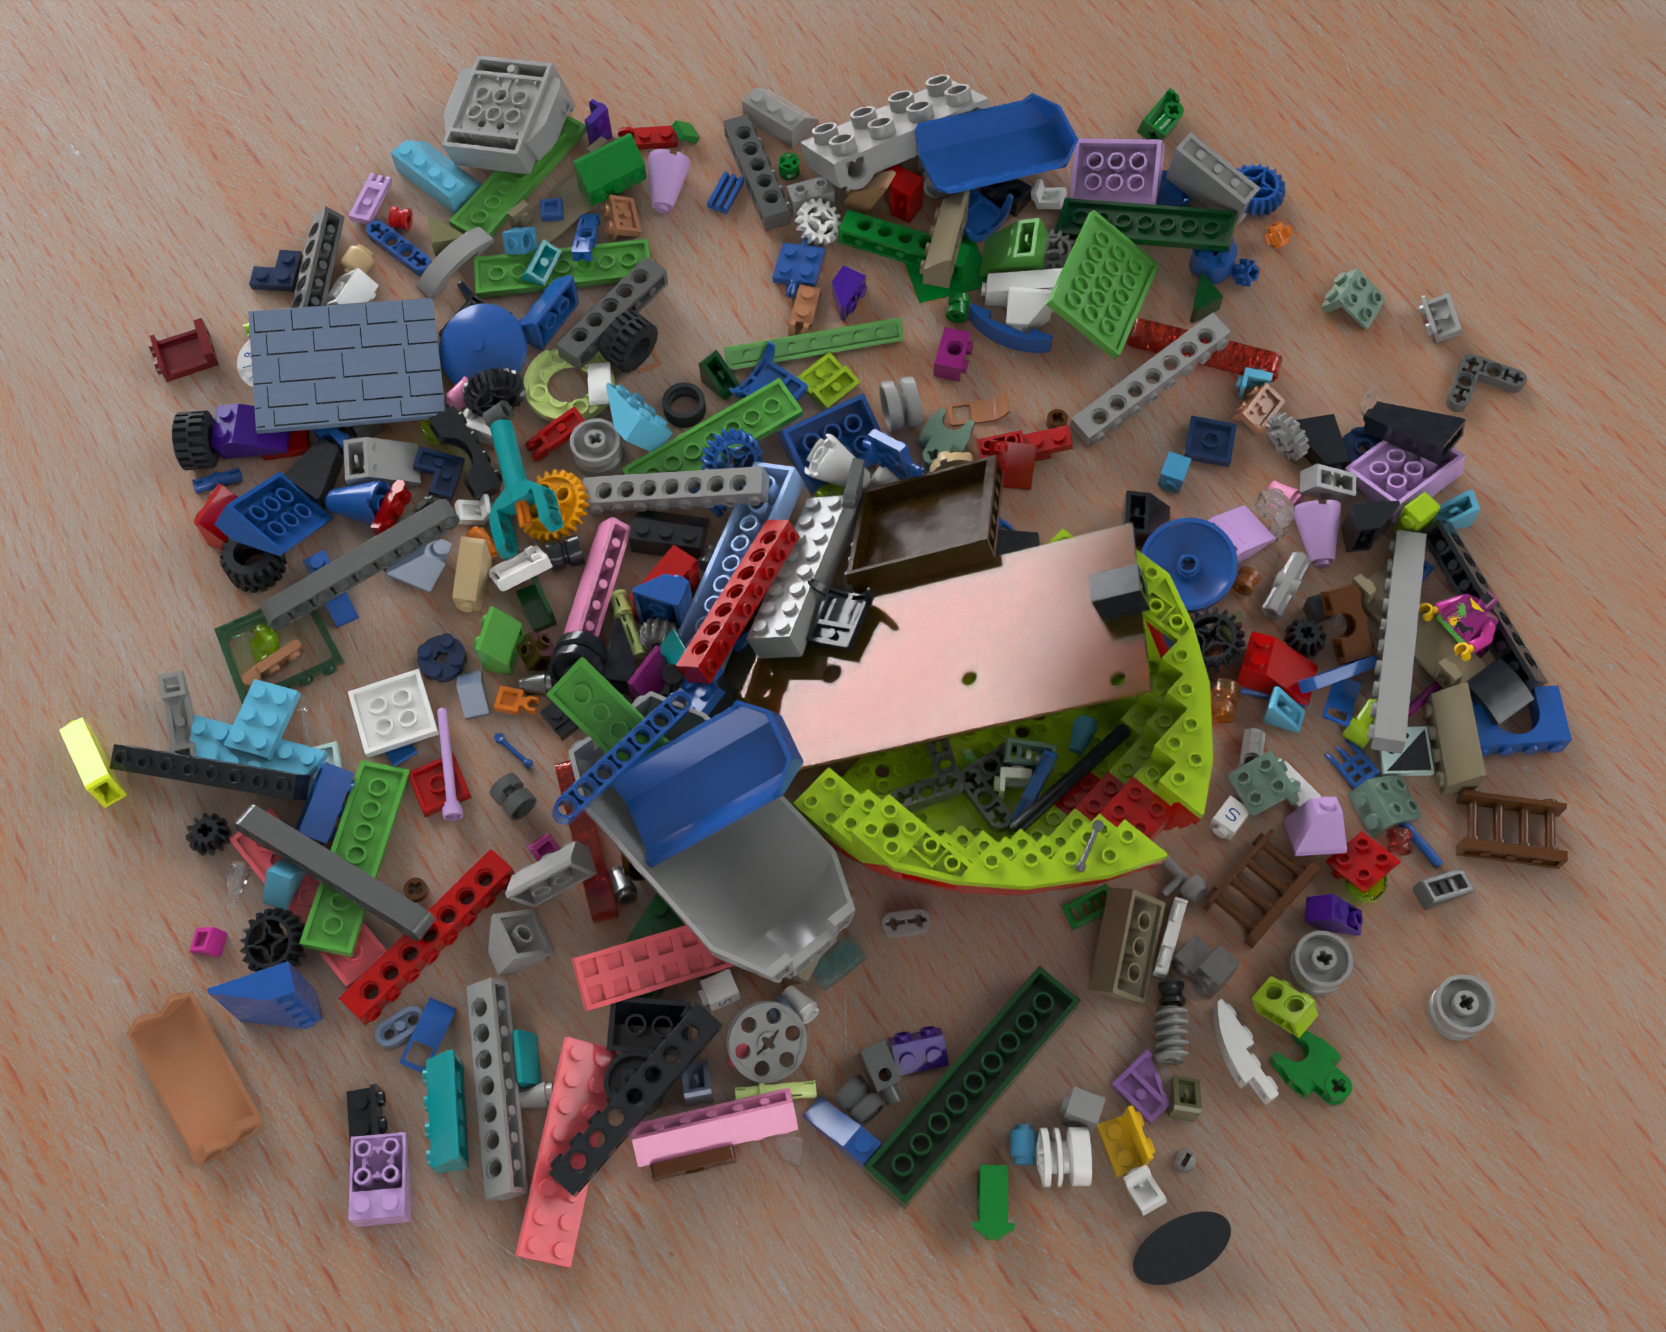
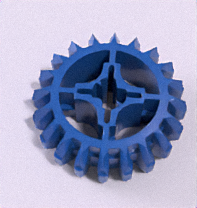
M1251 162L1248 167L1243 164L1240 169L1236 168L1260 187L1257 194L1249 202L1245 213H1249L1252 218L1254 214L1261 217L1263 213L1269 216L1271 211L1275 212L1282 204L1286 193L1285 181H1282V175H1276V169L1270 170L1269 165L1262 167L1261 163L1258 166H1254Z
M731 428L729 433L722 429L721 436L714 434L715 440L713 442L707 440L709 448H702L703 453L706 455L700 457L704 463L701 466L702 470L752 467L754 462H763V459L759 456L763 452L758 447V441L753 439L750 433H746L742 429L737 431L734 428ZM733 444H741L739 447L728 448V446ZM729 454L734 458L732 461L735 465H733L732 462H730L731 458Z

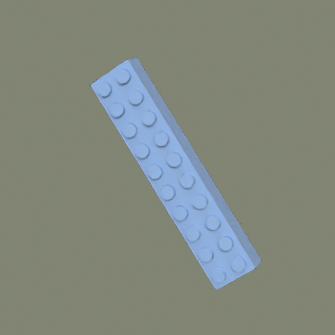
M761 462L753 463L752 467L763 466L769 475L768 502L754 506L748 504H737L734 506L679 629L678 634L686 647L690 644L766 520H789L804 485V481L795 467ZM733 648L731 649V651L729 652L728 656L726 657L725 661L721 666L723 670L726 667V664L729 660Z

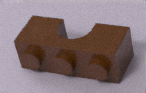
M1356 584L1343 585L1319 592L1325 616L1340 614L1347 622L1345 633L1340 637L1332 639L1337 662L1348 663L1374 655V641L1371 635H1369L1367 628L1368 617L1362 609V594Z

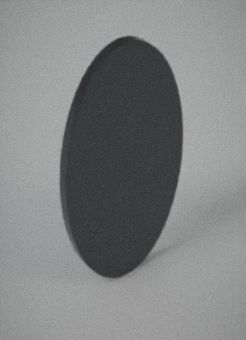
M1202 1211L1189 1213L1165 1223L1150 1234L1137 1250L1133 1261V1271L1136 1277L1147 1284L1167 1285L1183 1281L1203 1271L1226 1248L1231 1236L1229 1221L1221 1214Z

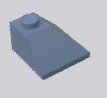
M438 537L387 567L385 575L430 593L446 564L452 543Z

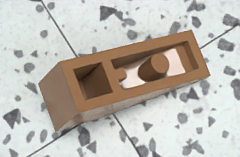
M891 170L876 173L871 181L861 189L847 188L844 192L847 194V197L843 203L857 212L867 215L887 190L896 172Z

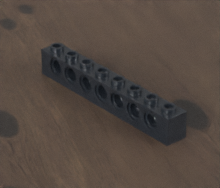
M1438 519L1419 532L1427 534L1426 545L1457 596L1470 594L1480 599L1487 591L1494 594L1451 522ZM1498 601L1490 610L1498 618V624L1495 626L1494 636L1491 644L1487 646L1495 660L1501 658L1519 676L1529 691L1534 687L1543 686L1548 681Z
M114 744L109 768L290 800H307L311 775L121 744Z
M698 1002L694 1007L689 1005L680 1015L681 1022L675 1028L670 1026L661 1037L664 1040L657 1049L653 1046L643 1058L646 1062L638 1070L635 1067L626 1076V1085L620 1091L615 1089L606 1100L608 1103L606 1108L602 1112L597 1110L587 1123L590 1126L582 1134L579 1131L569 1142L571 1148L565 1155L560 1153L549 1165L552 1169L548 1174L572 1196L576 1197L722 1029V1023ZM693 1027L698 1031L697 1037L694 1040L687 1041L682 1037L683 1031L686 1028ZM669 1048L679 1050V1057L673 1062H669L664 1058V1054ZM651 1069H658L661 1072V1078L656 1083H650L646 1080V1074ZM633 1090H640L643 1097L638 1104H630L628 1102V1095ZM615 1111H621L624 1115L623 1122L618 1126H613L609 1122L610 1115ZM601 1132L605 1136L604 1144L598 1148L592 1147L590 1142L592 1135ZM577 1154H584L586 1157L585 1166L579 1170L574 1169L572 1166L573 1157Z

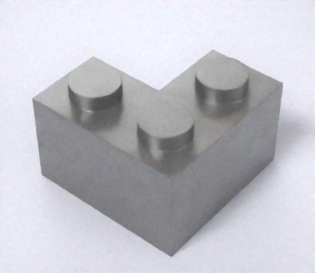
M1196 934L1171 961L1174 971L1182 978L1186 977L1192 982L1193 988L1201 996L1206 995L1209 999L1229 981L1240 965L1221 945L1213 951Z

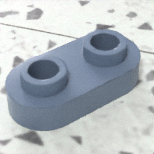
M408 1006L381 1022L375 1030L377 1042L384 1048H394L411 1038L417 1023L410 1025V1020L416 1017L419 1021L423 1010L418 1006ZM389 1032L395 1033L392 1039H386Z

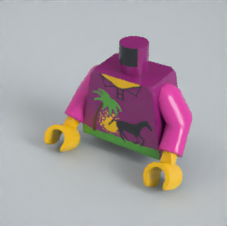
M1489 591L1480 599L1470 594H1465L1434 603L1433 607L1429 603H1422L1419 605V613L1428 611V613L1422 615L1424 621L1432 620L1433 615L1436 613L1438 615L1436 619L1458 642L1454 647L1455 655L1457 656L1462 653L1461 659L1468 661L1471 658V652L1476 653L1491 644L1495 626L1498 624V618L1490 610L1497 604L1499 599Z

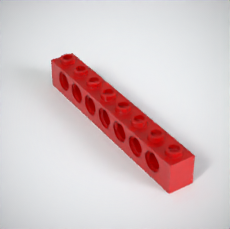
M766 520L676 664V667L688 682L711 684L800 537L789 520Z
M490 849L428 910L436 920L420 941H416L403 934L338 999L365 1026L369 1022L375 1021L389 1002L392 1003L401 995V990L408 983L411 984L418 979L421 974L420 971L427 964L430 965L437 960L440 955L439 952L445 946L453 944L457 940L459 933L465 927L471 926L476 921L477 915L484 908H489L502 890H507L511 876L515 874L513 868ZM485 879H493L490 885L481 886ZM469 896L474 897L472 903L468 905L463 904L465 898ZM456 915L451 923H444L447 916ZM429 934H437L433 941L425 942ZM411 952H417L414 960L406 961L407 956ZM398 971L396 978L387 980L390 972ZM379 990L378 995L374 999H368L371 991Z

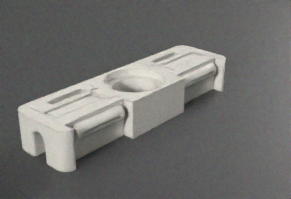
M1175 897L1153 969V976L1165 979L1168 974L1188 900Z

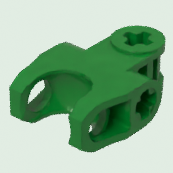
M1307 1030L1300 1038L1293 1034L1291 1035L1294 1041L1303 1049V1061H1291L1278 1052H1275L1269 1059L1270 1064L1281 1076L1284 1083L1303 1098H1308L1314 1091L1326 1103L1336 1106L1343 1103L1352 1092L1351 1080L1335 1067L1341 1060L1339 1053L1324 1039L1315 1036ZM1335 1085L1340 1088L1337 1093L1332 1090Z

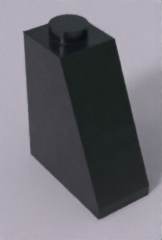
M1329 414L1295 420L1300 423V429L1305 430L1304 434L1309 439L1306 443L1310 448L1307 449L1308 453L1304 455L1306 460L1312 466L1321 464L1345 471V467L1348 466L1350 460L1335 415Z
M321 437L284 474L323 509L327 507L325 504L326 495L334 488L344 462L340 453L341 448L334 441L328 442Z

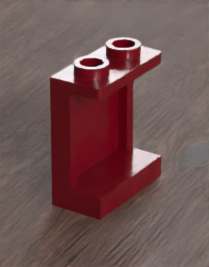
M202 318L193 320L196 329L160 341L157 340L154 334L150 335L152 344L148 346L153 358L156 357L157 359L154 362L155 369L158 375L163 374L167 382L219 365L209 330Z

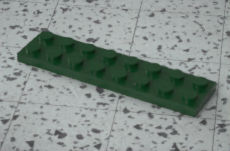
M1065 198L1054 233L1058 234L1059 231H1062L1063 237L1070 235L1069 239H1077L1088 214L1095 210L1137 245L1229 252L1238 219V211Z

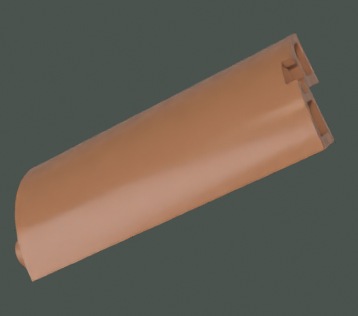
M192 991L183 994L179 992L174 993L166 999L160 1012L151 1015L142 1014L133 1020L126 1034L196 1167L229 1152L228 1147L237 1141L244 1142L264 1123Z

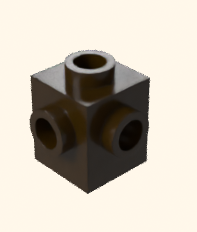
M529 632L523 637V640L516 648L528 671H541L548 669L555 647L548 633Z

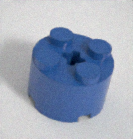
M1232 238L1229 252L1192 249L1189 261V270L1192 275L1194 273L1199 280L1200 273L1205 274L1213 284L1222 283L1224 279L1229 278L1238 253L1234 238Z

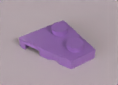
M1147 1049L1112 1083L1111 1087L1130 1106L1133 1105L1135 1111H1139L1142 1118L1151 1125L1169 1107L1170 1103L1166 1092L1163 1091L1161 1086L1162 1081L1159 1073L1156 1072L1151 1058L1152 1054Z

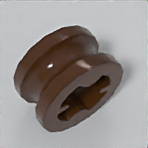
M1060 409L1050 411L1047 415V428L1052 429L1066 426L1068 416ZM1055 418L1056 420L1057 418L1061 419V423H1059V421L1057 423H1054L1053 419Z
M411 878L404 885V894L413 902H421L428 895V887L420 878ZM413 885L415 887L423 886L420 887L422 892L419 895L417 893L410 895L412 893L410 888Z

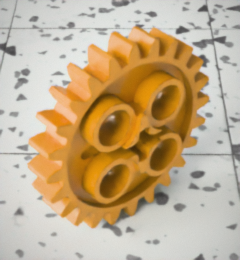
M554 469L552 475L545 471L544 478L537 475L536 483L555 491L563 520V527L555 532H550L540 522L536 503L529 507L533 520L532 526H526L523 530L534 540H539L542 543L553 541L554 538L561 542L562 535L570 536L569 531L571 529L577 532L575 525L577 523L583 524L580 517L587 516L583 508L590 506L585 501L589 498V495L585 493L587 487L582 484L583 482L571 472L567 473L563 469L561 472H558Z

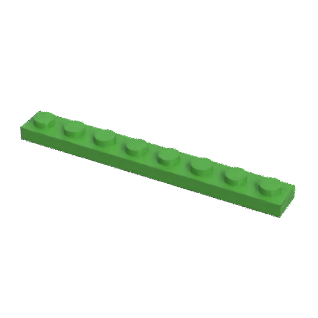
M899 317L724 347L726 364L730 370L757 366L766 350L767 343L770 341L775 344L772 362H780L827 354L828 352L833 353L904 341L901 318Z

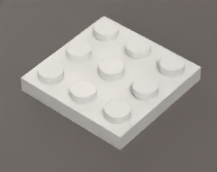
M419 669L348 691L367 758L439 735Z

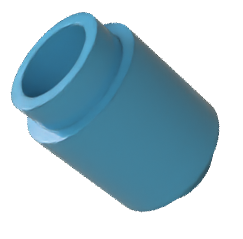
M1018 1124L1015 1125V1130H1010V1157L1013 1158V1165H1035L1037 1130H1032V1125Z

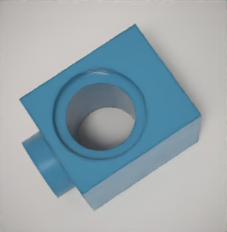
M515 227L502 232L505 254H526L536 250L538 247L535 227Z
M1169 451L1157 486L1163 487L1167 491L1179 493L1188 472L1191 458Z

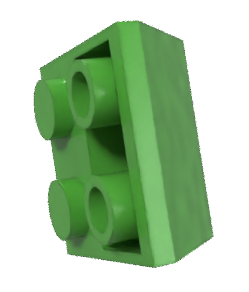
M490 606L488 613L482 618V631L480 636L475 638L474 650L478 655V660H480L483 670L512 676L519 655L516 647L523 640L526 633L521 622Z

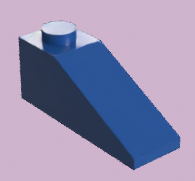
M325 550L303 559L309 574L331 563ZM347 592L325 603L337 628L359 618Z
M821 1096L803 1115L806 1121L863 1170L866 1163L882 1146V1143L865 1128Z

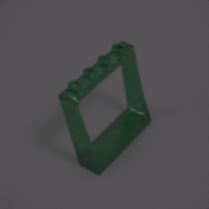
M261 609L214 629L242 704L247 696V690L242 683L243 681L230 646V641L268 623ZM316 609L311 611L310 615L326 642L332 657L275 685L290 689L297 684H300L301 687L307 686L315 681L313 677L322 673L323 676H329L337 672V666L345 663Z

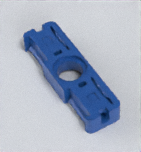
M599 214L580 215L572 246L574 261H581V259H585V261L593 260L592 248H596L598 239L597 225H601Z
M1047 749L1044 750L1010 818V822H1013L1037 800L1058 758L1057 754Z

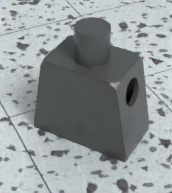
M883 1040L859 1051L857 1057L873 1092L876 1094L881 1091L887 1106L902 1100L896 1086L902 1079L886 1041ZM879 1071L886 1072L888 1076L887 1081L880 1080L878 1076Z

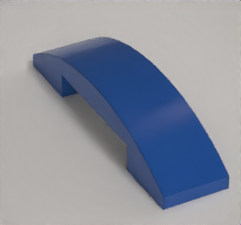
M971 303L968 319L987 338L1002 346L1030 353L1050 352L1053 341L1052 335L1032 328L1029 334L992 320V311Z

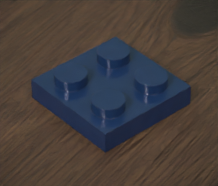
M1191 415L1184 456L1191 458L1193 461L1229 467L1237 424Z

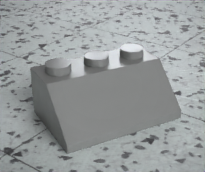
M754 88L742 100L743 115L747 114L750 122H754L755 126L791 148L818 123V118L769 89Z
M577 841L568 842L555 853H548L540 861L523 866L518 873L511 876L505 893L506 898L534 908L596 875L597 871L589 847Z

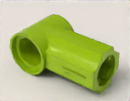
M1369 698L1358 716L1351 720L1349 726L1342 734L1343 737L1363 749L1370 741V739H1367L1369 724H1374V718L1370 717L1372 702L1376 703V699L1372 700Z

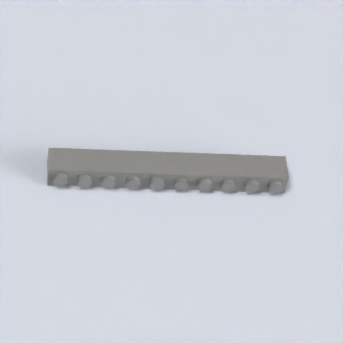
M1397 530L1395 539H1390L1388 553H1392V559L1388 558L1386 573H1390V579L1386 578L1384 593H1388V598L1383 599L1381 613H1386V616L1380 622L1379 633H1383V640L1379 639L1377 654H1381V660L1376 661L1374 673L1379 675V679L1374 681L1372 696L1377 697L1376 703L1372 702L1370 717L1374 718V724H1369L1367 739L1372 740L1371 749L1402 754L1406 742L1427 536L1424 533Z

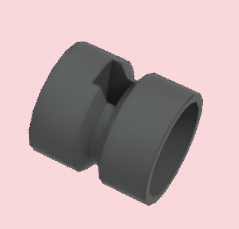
M514 773L501 777L489 791L490 796L498 805L502 806V810L512 821L527 815L537 802L536 797L529 789L524 788V783Z
M858 1075L844 1085L834 1099L843 1110L851 1109V1119L864 1126L882 1110L885 1102L874 1092L868 1093L870 1089L869 1084L861 1075Z

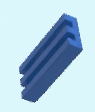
M724 171L707 202V207L728 214L744 184V177L736 178L735 174L729 176V173ZM733 183L736 184L724 207H721Z

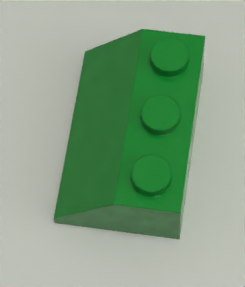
M631 133L573 161L578 189L590 206L601 203L609 195L621 193L625 189L647 179L645 163Z

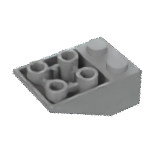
M370 437L343 440L345 481L348 486L373 481L387 482L390 486H393L392 484L397 480L405 481L407 487L421 485V472L413 470V464L419 450L418 444Z

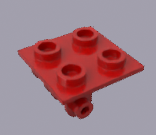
M990 440L988 457L997 456L1004 473L1003 487L1031 490L1036 444Z
M1363 831L1346 843V853L1333 854L1325 861L1333 868L1331 874L1335 879L1345 878L1363 893L1367 892L1401 863L1398 858Z

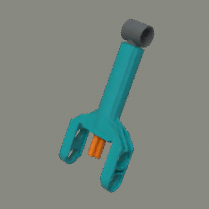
M502 400L483 412V419L491 430L505 489L494 502L488 519L496 550L503 559L507 560L515 556L518 551V544L510 515L517 514L521 528L531 527L533 520L529 507L536 503L540 522L550 532H555L562 528L563 520L555 491L527 480L514 427L510 421L514 418V412L511 406Z

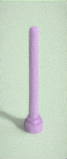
M439 708L437 714L446 791V802L442 807L444 820L454 821L463 818V806L456 798L448 713L445 708Z

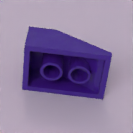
M239 403L219 405L216 409L210 445L223 459L288 453L291 431L257 434L255 406Z

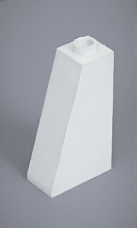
M1063 268L988 274L987 283H982L981 296H985V305L1007 307L1009 287L1053 290Z

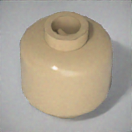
M360 244L350 246L341 259V263L345 267L344 272L348 273L359 268L367 275L375 262L372 257L373 253Z

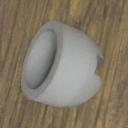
M1182 1149L1175 1154L1173 1164L1178 1171L1187 1173L1195 1167L1196 1157L1190 1150ZM1187 1154L1190 1156V1159L1184 1167L1181 1165V1162Z

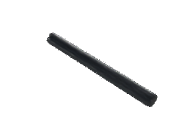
M1124 724L1118 725L1010 824L1013 832L1016 834L1020 828L1025 832L1125 741L1131 734L1130 730Z

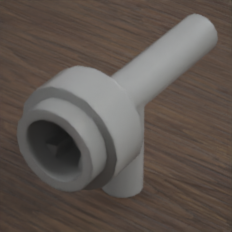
M1167 856L1162 864L1175 877L1160 890L1162 894L1167 898L1183 884L1180 893L1188 901L1196 902L1201 899L1208 890L1206 882L1199 875L1190 878Z

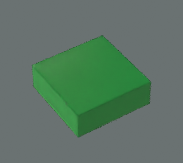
M675 120L672 124L680 141L697 143L700 137L691 123Z

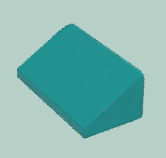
M543 239L536 248L521 279L544 286L562 251Z
M674 628L659 646L668 665L677 664L687 648ZM682 675V679L680 680V682H682L683 680H685V677H684L683 675Z
M514 1030L513 1041L517 1082L523 1089L534 1087L542 1083L537 1035L533 1032Z

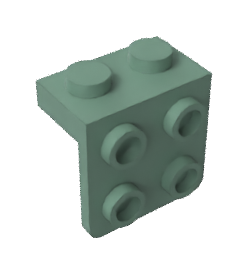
M1358 268L1339 274L1334 280V286L1325 295V301L1321 308L1326 313L1342 307L1363 329L1369 328L1383 305L1385 296Z
M1272 750L1228 774L1231 784L1250 815L1255 816L1286 798L1291 806L1300 801L1298 792L1301 790L1294 778H1288L1285 773L1288 771L1281 757L1276 759Z
M1398 775L1367 779L1347 794L1372 838L1379 837L1396 824L1416 821L1422 817L1418 804L1413 800L1406 788L1405 782Z

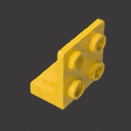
M1133 1105L1128 1106L1122 1116L1099 1123L1096 1126L1115 1178L1127 1175L1135 1167L1148 1166L1154 1158V1145L1150 1137H1145L1142 1129L1144 1127L1142 1115L1139 1111L1135 1112Z

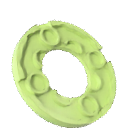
M558 349L543 351L527 368L524 376V386L529 406L538 416L549 422L554 421L572 407L578 409L585 421L596 417L608 404L590 405L589 393L582 399H576L571 403H567L566 401L559 402L548 392L549 380L556 372L565 368H575L559 357ZM598 352L581 370L588 374V364L606 363L609 361ZM611 368V383L615 386L614 373Z

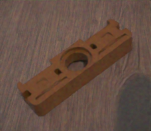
M733 1145L653 1163L650 1164L654 1182H658L659 1180L675 1176L692 1174L730 1163L734 1164L737 1160Z

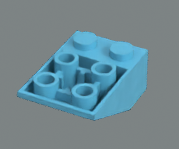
M607 383L606 388L614 429L625 441L650 452L665 444L673 433L666 426L667 421L656 415V410L644 403L645 398L639 393L634 392L631 394L629 390L620 384L616 387Z

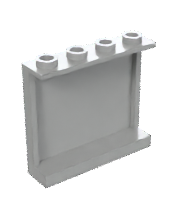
M1191 132L1176 148L1166 175L1170 182L1201 207L1238 211L1236 227L1247 216L1245 210L1251 199L1260 189V187Z

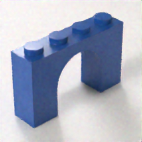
M1559 685L1534 687L1530 691L1534 697V700L1528 703L1532 729L1523 734L1509 733L1498 725H1493L1481 704L1474 705L1472 702L1482 756L1486 757L1490 754L1509 756L1518 752L1531 755L1539 751H1549V753L1563 751L1572 741Z

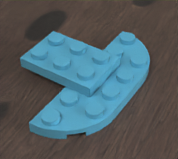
M257 679L253 680L233 725L195 715L193 718L194 723L191 726L190 739L191 742H195L196 756L313 776L318 771L320 764L326 761L329 754L320 749L281 739L301 694L297 690Z

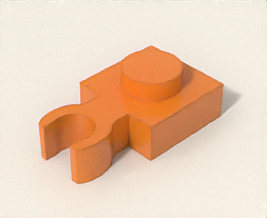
M500 685L493 708L497 712L517 716L520 709L534 715L537 714L536 708H530L529 705L531 703L540 704V701L536 696L525 697V692L522 689Z

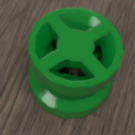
M784 153L779 157L780 177L784 180L796 179L800 174L798 156L794 153Z

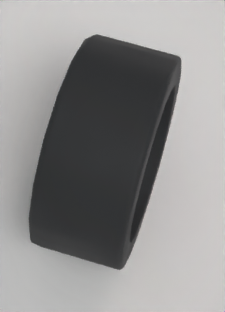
M687 382L677 383L669 387L664 393L662 399L664 416L674 426L682 428L692 427L704 418L706 413L705 396L698 386ZM680 397H691L697 400L698 406L689 413H677L671 409V404Z

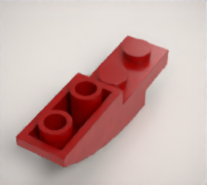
M1069 425L1023 434L1022 430L976 439L979 459L988 457L990 440L1036 444L1035 461L1052 459L1051 454L1073 449Z

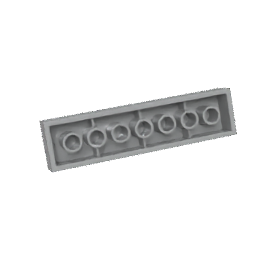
M843 495L807 498L795 525V530L800 537L768 588L746 638L758 658L802 656L807 644L806 637L824 596L808 585L809 578H814L827 586L831 585L857 522V514L859 513L856 508L842 507Z

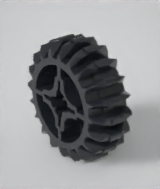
M501 366L497 369L491 367L486 371L482 369L481 373H474V377H469L468 382L464 383L463 398L469 410H472L473 414L478 413L479 416H483V412L502 400L506 401L514 410V407L520 406V402L524 400L525 386L520 374H517L516 370H510L509 367L502 369Z
M1205 607L1203 615L1195 611L1196 619L1190 618L1198 641L1203 643L1201 653L1207 673L1210 672L1211 667H1214L1216 672H1220V665H1223L1225 669H1229L1228 661L1230 660L1236 664L1237 658L1234 655L1242 656L1243 651L1239 647H1245L1246 645L1245 641L1242 640L1245 637V631L1240 630L1242 623H1235V615L1228 617L1226 609L1221 614H1219L1217 607H1214L1213 613H1209L1208 608ZM1214 623L1209 629L1200 628L1206 624ZM1223 626L1232 634L1231 644L1221 637ZM1213 636L1216 637V641L1208 644L1207 638L1212 639ZM1214 651L1224 652L1221 655L1210 657Z
M276 907L274 909H265L264 913H256V920H248L250 928L242 929L246 933V937L240 939L241 943H244V947L239 950L241 953L246 954L242 961L249 964L248 969L258 972L287 961L294 967L302 966L299 959L305 958L307 955L303 952V946L299 944L305 928V923L300 922L301 917L299 915H294V912L291 910ZM279 923L285 927L288 935H284ZM262 951H265L267 958H269L270 963L266 961L262 954Z

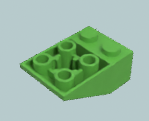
M1041 219L1018 220L985 238L979 276L986 277L992 273L1043 270L1048 232Z

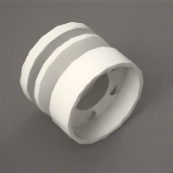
M1086 1126L1068 1127L1066 1140H1062L1058 1127H1053L1052 1140L1049 1139L1047 1128H1039L1036 1144V1164L1043 1187L1051 1186L1052 1174H1054L1057 1187L1062 1186L1064 1174H1068L1072 1187L1091 1185L1092 1153L1089 1131Z

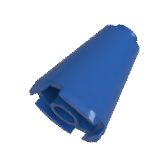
M373 481L332 489L326 495L325 504L332 513L371 526L391 486L387 482Z

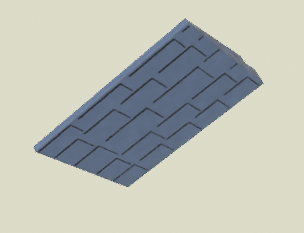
M433 298L248 311L257 434L428 420L430 417L445 410Z

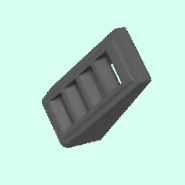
M1461 868L1423 879L1413 887V892L1422 908L1427 910L1474 892V889ZM1453 878H1455L1456 882L1458 883L1460 890H1458L1457 886L1455 885Z

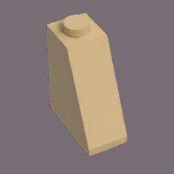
M461 536L452 599L456 608L463 612H480L489 579L488 570L493 564L485 539Z

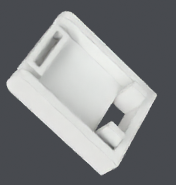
M531 545L525 548L524 552L488 570L489 577L501 591H506L553 567L548 556L538 545L534 547Z

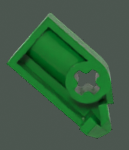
M1169 87L1165 95L1142 120L1137 133L1145 139L1162 140L1164 142L1179 123L1184 113V108L1179 103V95L1172 88Z
M980 1164L977 1170V1221L972 1222V1228L987 1241H999L1015 1229V1223H1008V1166Z

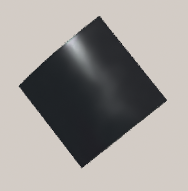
M1501 658L1496 659L1464 682H1468L1471 700L1474 705L1481 704L1493 725L1501 724L1534 700V697L1523 681Z

